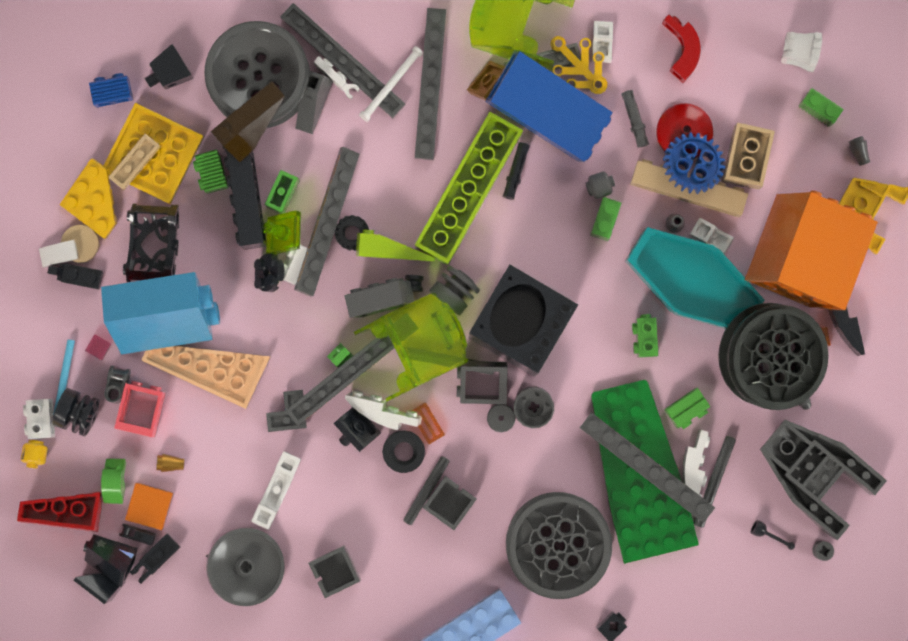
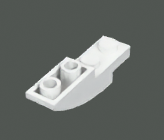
M352 391V393L350 392L345 396L347 402L359 413L385 427L398 430L402 423L416 427L421 424L422 416L417 415V412L407 410L405 413L399 411V408L392 406L386 408L387 401L382 400L381 396L371 395L368 397L364 396L363 392Z
M703 430L698 431L694 448L686 446L683 459V483L697 494L700 493L701 487H705L707 481L705 471L698 469L704 463L705 455H702L704 447L707 448L710 442L709 432Z

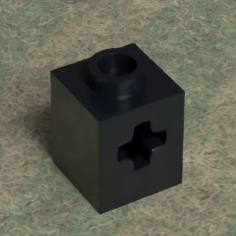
M612 611L596 628L608 641H614L627 628L624 624L627 620L619 612L615 614ZM611 621H612L613 623H615V622L617 621V623H616L617 628H616L615 630H614L613 628H611V629L609 630V628H610L609 623H610Z

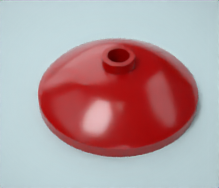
M681 103L668 108L660 117L656 128L657 140L662 150L665 152L669 148L670 142L674 143L676 137L680 139L682 134L686 137L690 132L686 133L683 131L685 126L689 127L693 137L699 133L700 138L707 135L706 141L712 140L713 124L708 114L700 107L688 103ZM685 148L687 153L692 154L690 149ZM698 149L695 158L699 157L701 152L700 149Z

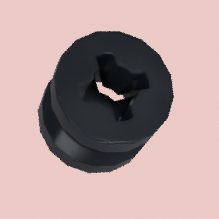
M405 275V280L410 281L413 292H423L421 285L422 281H424V276Z

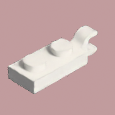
M318 57L314 61L315 66L332 80L349 99L353 98L349 93L351 89H355L357 92L360 91L356 84H347L345 81L347 78L340 71L336 73L332 69L333 65L326 58L322 60Z

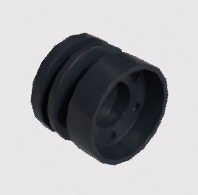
M66 388L56 406L52 421L53 426L67 430L72 423V432L77 433L79 431V435L85 437L95 423L100 401L95 397L91 399L89 395H85L80 401V392Z

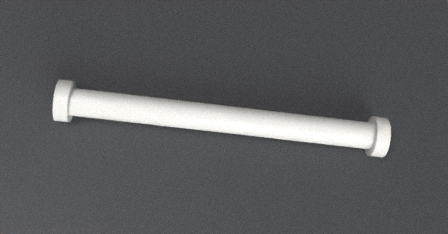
M414 46L412 53L365 111H361L359 116L364 121L368 122L371 119V114L414 61L423 55L421 49Z

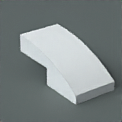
M594 21L592 56L596 52H602L605 57L602 63H611L613 22ZM596 54L595 59L601 61L602 56Z
M699 218L690 233L699 241L717 247L724 255L734 240V237L719 230L715 225L702 218Z
M75 240L39 248L43 268L79 259Z

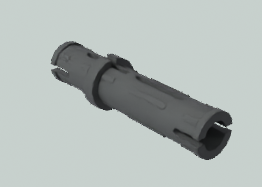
M633 90L625 91L621 95L630 120V130L635 136L637 148L649 145L645 133L646 126L641 120Z

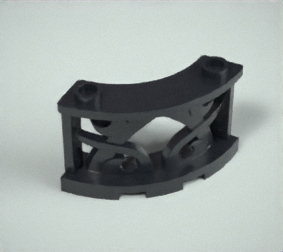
M132 204L131 210L127 211V221L130 222V240L127 262L123 264V275H126V281H141L175 275V256H178L179 240H176V232L179 229V205L164 207ZM138 213L151 214L152 223L144 217V223L140 224L138 222ZM155 214L168 215V216H165V217L156 219ZM159 227L162 232L164 229L168 231L166 236H161ZM138 229H139V230H141L142 232L137 236ZM155 231L156 236L168 245L167 248L157 251L151 259L145 253L141 244L150 233ZM162 254L166 256L164 261L158 259ZM136 264H141L140 270L144 269L147 264L149 265L147 271L134 270Z

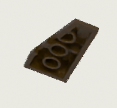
M271 82L224 119L211 133L241 162L255 150L258 145L257 143L265 133L268 124L276 114L285 95Z

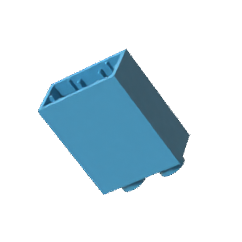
M195 272L101 287L104 324L121 354L213 340L211 326L220 324L219 308L217 302H213L210 285L201 286Z

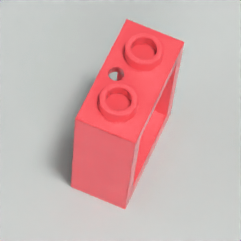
M131 381V384L125 383L114 428L148 437H155L166 392H161V387L150 385V388L142 387L143 383ZM132 390L158 396L150 428L124 422Z

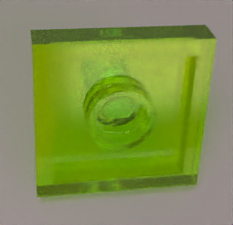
M295 210L267 217V222L264 224V228L267 229H263L267 234L266 254H281L300 249L301 212Z

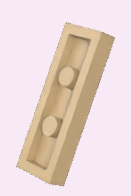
M144 134L108 178L125 190L161 146L147 134Z

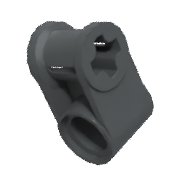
M110 366L104 392L107 401L114 404L121 402L125 383H129L130 369L122 370L115 368V366ZM117 389L119 396L117 399L112 400L110 393L112 390Z

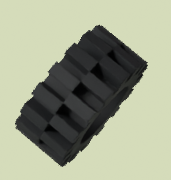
M345 216L339 220L336 226V240L341 247L350 251H356L357 239H347L345 230L349 226H356L360 233H363V229L369 230V227L364 219H361L359 216Z

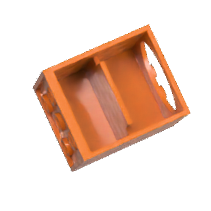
M815 190L801 193L776 194L745 280L809 308L846 310L878 222L871 219L872 216L867 213L861 212L859 214L855 212L854 207L839 205V201L836 199L821 197L822 193Z

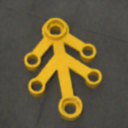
M555 36L550 41L551 49L556 52L560 51L575 66L562 67L561 65H555L552 68V73L557 76L583 75L588 81H576L571 78L566 82L573 81L575 88H589L594 94L605 92L607 80L602 76V62L605 57L602 52L593 54L592 59L595 62L593 74L589 70L590 39L583 38L579 42L581 48L580 61L567 48L563 37ZM556 40L562 42L561 47L555 45ZM583 40L588 41V47L582 46ZM596 54L602 56L601 61L595 59ZM556 67L561 68L560 74L555 73ZM596 81L601 82L600 88L595 87Z

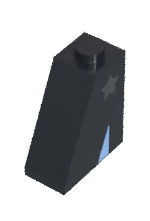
M93 534L91 540L86 541L83 552H86L84 560L116 585L122 587L135 563L138 548Z

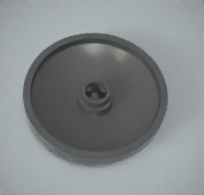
M253 528L235 529L222 535L212 546L206 564L208 581L214 592L224 601L237 606H253L269 599L279 588L285 568L282 551L275 540L265 532Z

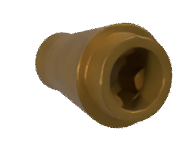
M162 453V455H157L156 470L161 472L184 470V459Z

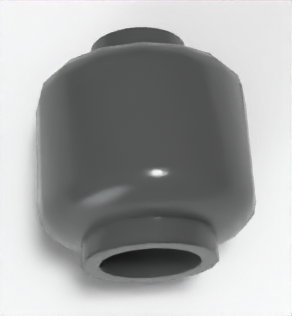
M604 171L589 176L588 182H585L589 195L595 199L612 194V187L615 186L612 175L608 176Z

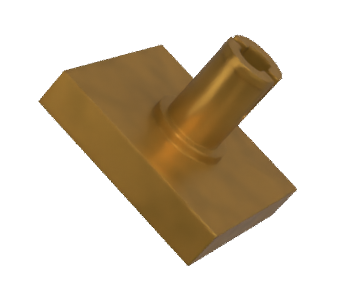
M489 61L467 88V91L471 95L486 101L505 66Z

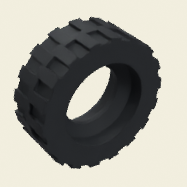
M398 431L386 439L382 450L383 459L392 470L399 473H408L417 469L423 462L425 447L422 440L415 433ZM401 442L409 443L413 448V456L408 461H400L394 454L395 447Z

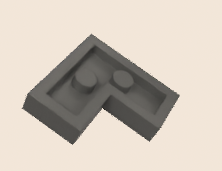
M303 390L283 392L285 411L266 413L268 432L307 428L306 420L297 426L286 412L289 407L304 396Z

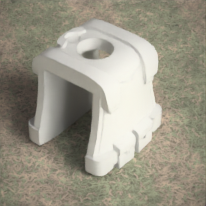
M787 32L781 62L798 66L808 72H814L820 57L822 33L802 34Z

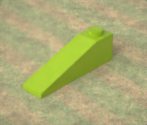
M363 229V233H357L356 256L435 262L434 257L380 234H374V230Z

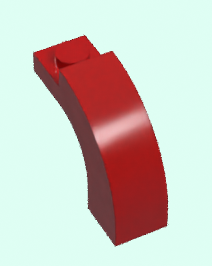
M669 14L662 24L678 38L682 47L681 57L671 67L670 72L680 82L684 83L691 76L699 62L701 53L700 40L696 30L689 22L682 26L681 21L676 16L672 17Z

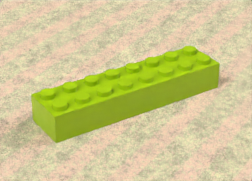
M492 112L488 113L416 241L415 248L447 266L450 264L523 133L522 129Z

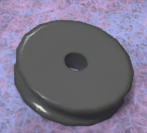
M506 404L493 406L487 414L488 425L496 432H506L515 423L514 411ZM500 415L504 417L503 421L498 419Z

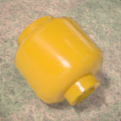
M28 440V443H24L22 446L20 460L26 463L27 468L38 469V465H44L46 462L48 448L42 441Z

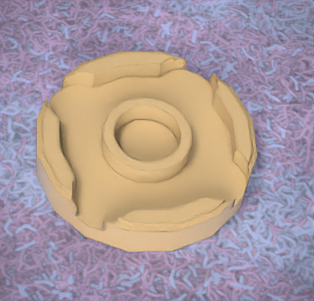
M75 225L67 229L62 235L60 242L76 241L79 259L73 260V262L85 263L92 260L100 247L99 237L96 232L84 225Z

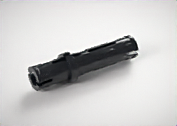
M518 142L509 176L506 177L507 183L502 196L506 199L514 200L518 184L521 183L520 177L530 148L529 144Z

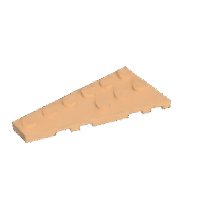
M171 346L146 350L141 361L247 409L271 357Z

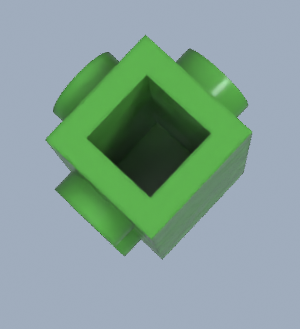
M651 314L640 315V318L635 319V323H632L633 335L636 334V342H633L634 354H637V358L657 357L656 317L651 318Z

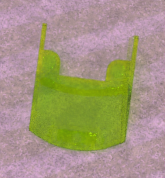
M475 0L469 22L471 47L509 60L514 52L520 51L549 71H552L554 60L536 55L538 51L537 41L532 37L523 35L534 1L542 4L556 2L573 8L575 0Z
M435 293L428 294L383 315L379 319L353 332L354 335H358L371 330L376 338L381 339L389 336L405 368V371L400 373L396 379L400 391L385 398L386 402L400 397L468 362V358L466 359L467 342L463 328L450 306L439 299Z

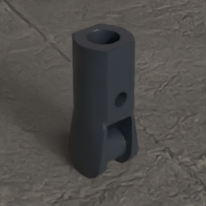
M122 524L123 530L122 533H119V536L150 546L153 545L156 533L128 524ZM131 529L136 530L134 537L129 536Z

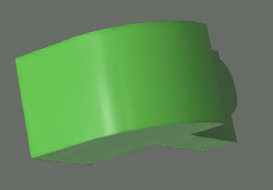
M340 343L327 357L339 368L352 358L353 355Z
M106 459L101 477V491L104 503L123 504L126 489L124 483L125 459Z

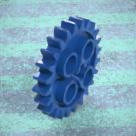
M690 132L687 137L682 134L680 139L676 137L674 143L670 142L669 148L664 152L666 155L663 157V160L666 163H664L663 168H668L665 175H671L669 182L676 181L674 187L681 185V191L688 188V193L690 194L695 189L696 194H699L701 189L705 193L708 187L713 189L714 184L719 183V178L724 175L721 171L726 166L721 165L725 161L724 158H720L723 151L717 152L719 145L713 146V139L708 142L706 141L707 135L700 138V134L697 133L693 137V134ZM685 148L690 149L692 154L687 153ZM698 149H700L701 152L695 162V167L693 168L690 177H687V174L693 164V159L695 158ZM703 156L708 157L710 162L705 161ZM678 165H683L685 170H681ZM696 173L702 174L703 178L697 177Z

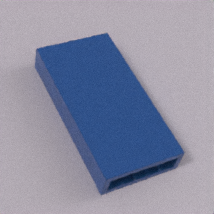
M520 51L512 54L485 101L578 162H585V160L591 157L592 148L600 141L602 137L601 132L604 127L606 128L610 124V117L613 113Z

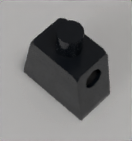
M173 44L150 62L149 65L153 73L144 78L150 88L160 82L165 90L194 79Z

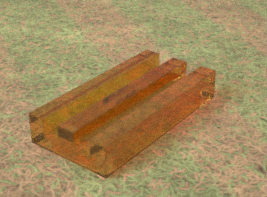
M426 402L411 410L418 412L422 416L424 423L432 434L433 438L430 439L422 425L418 426L429 445L445 436ZM421 409H426L438 429L439 435H436Z

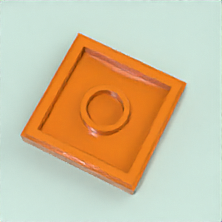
M135 483L125 520L163 530L173 493Z

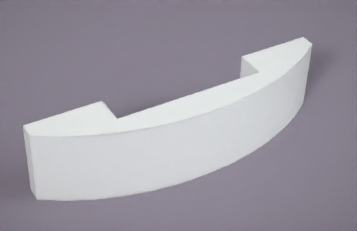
M283 451L251 522L269 530L301 461L300 458Z

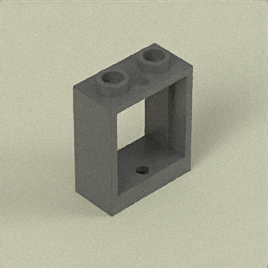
M461 361V367H457V379H461V386H457L456 397H460V403L507 404V362ZM466 371L499 372V396L465 395Z

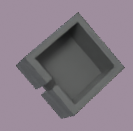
M445 476L423 508L455 530L477 498L463 488L461 491L458 490L459 485Z
M345 545L308 563L315 579L320 576L322 580L318 581V585L324 598L361 581Z

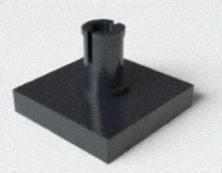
M353 407L333 423L343 434L339 438L340 443L343 446H348L352 443L359 452L381 434L367 417Z

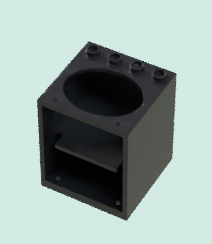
M509 264L470 330L468 338L535 377L543 367L577 309L578 304Z

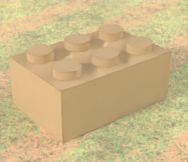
M737 122L733 128L722 182L758 190L761 189L764 184L775 131Z

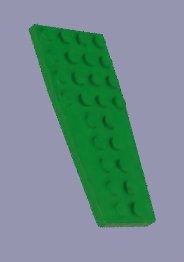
M646 380L596 391L591 394L595 416L682 481ZM599 443L609 508L623 563L626 564L698 546L699 543L691 513Z

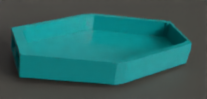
M647 227L643 230L625 260L665 307L676 316L726 329L732 319L740 312L765 301L722 251L707 243Z

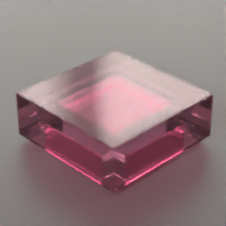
M94 334L85 351L103 361L112 344Z

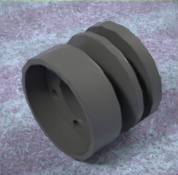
M449 265L446 270L452 276L449 277L443 273L441 276L446 281V284L444 285L436 281L429 292L460 316L468 306L463 300L464 296L473 300V295L468 291L471 290L478 294L480 289L468 275Z
M531 386L517 394L514 401V414L523 426L540 428L552 419L554 402L545 389ZM533 401L535 404H539L535 412L532 409H528Z

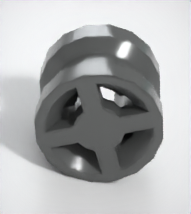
M818 541L813 545L812 553L817 559L827 561L833 557L834 548L829 542Z

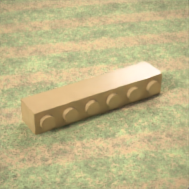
M646 159L637 161L630 185L738 218L742 216L748 193H745L744 189L739 187L731 189L726 187L725 183L719 182L714 184L713 189L708 187L705 193L701 189L699 194H696L695 189H693L689 194L688 188L681 191V185L674 187L675 180L669 182L671 175H665L668 168H663V165H660V167L652 165L653 162Z

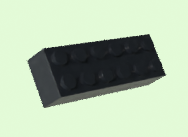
M222 145L225 152H227V156L224 157L225 167L230 172V175H227L228 187L231 188L233 193L230 194L231 206L235 208V213H232L233 222L238 227V232H235L236 242L244 250L267 247L254 153L252 151L245 159L239 162Z

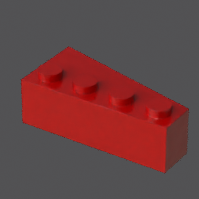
M95 492L66 497L20 501L17 521L27 524L98 532L103 504L102 493Z

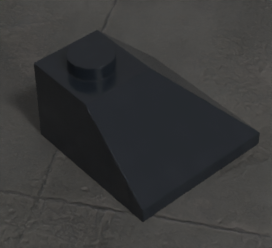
M101 572L83 574L75 577L73 580L103 604L112 601L122 588Z

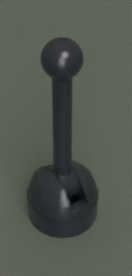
M759 520L754 522L750 531L751 534L758 537L767 535L786 545L790 550L795 548L793 542H787L768 532L763 522Z

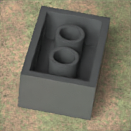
M392 278L385 280L386 284L374 283L367 285L368 288L350 290V294L344 295L349 318L366 317L415 304L410 281H403V278Z

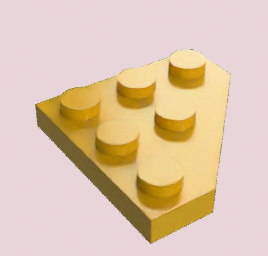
M91 158L59 205L102 238L106 239L117 225V218L113 207V194L108 178L109 170L94 158Z

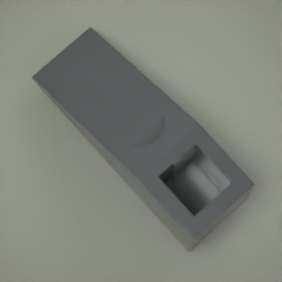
M309 71L307 87L298 106L295 129L313 135L332 85V80L324 75Z

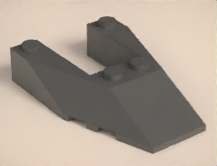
M787 420L780 424L760 448L790 500L819 528L835 540H838L850 525L824 504L821 498L841 474L845 473L869 495H876L887 482L884 477L842 442Z

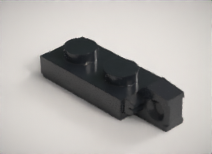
M60 263L59 268L49 266L47 272L48 274L56 275L57 280L62 283L100 290L103 271L66 263Z

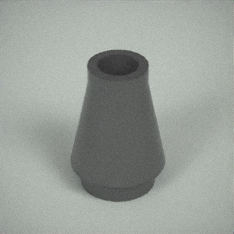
M860 136L848 141L850 145L848 147L858 161L859 166L869 163L867 140Z
M671 214L667 217L666 227L669 231L677 233L684 228V219L679 214ZM674 219H678L680 221L679 224H675Z

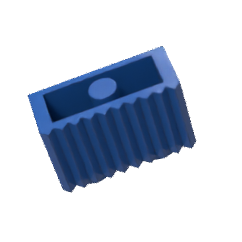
M123 73L114 74L110 79L98 77L93 79L94 82L89 83L93 105L96 108L133 101L129 77L127 75L124 76Z

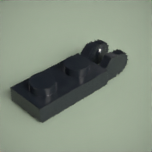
M167 533L139 560V563L130 573L133 576L144 566L148 571L138 580L142 584L175 554L181 546Z

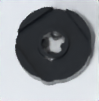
M267 253L261 256L260 259L255 260L254 286L256 289L264 292H275L278 290L279 287L277 285L284 278V264L282 260L278 259V255Z

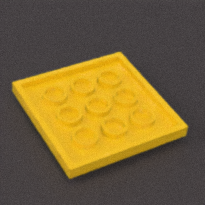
M135 103L103 166L109 170V175H111L143 135L147 134L161 147L129 185L171 204L204 136Z

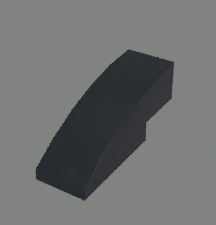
M847 307L846 310L828 309L834 327L846 345L857 356L865 355L857 317L849 318Z

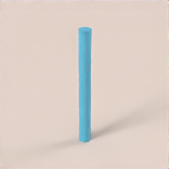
M67 339L54 412L67 386L75 344L74 340Z

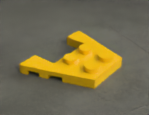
M852 178L838 204L854 207L855 212L859 214L861 212L867 213L872 216L871 219H874L886 196L904 205L908 199V187ZM874 233L869 245L870 251L877 255L886 239Z

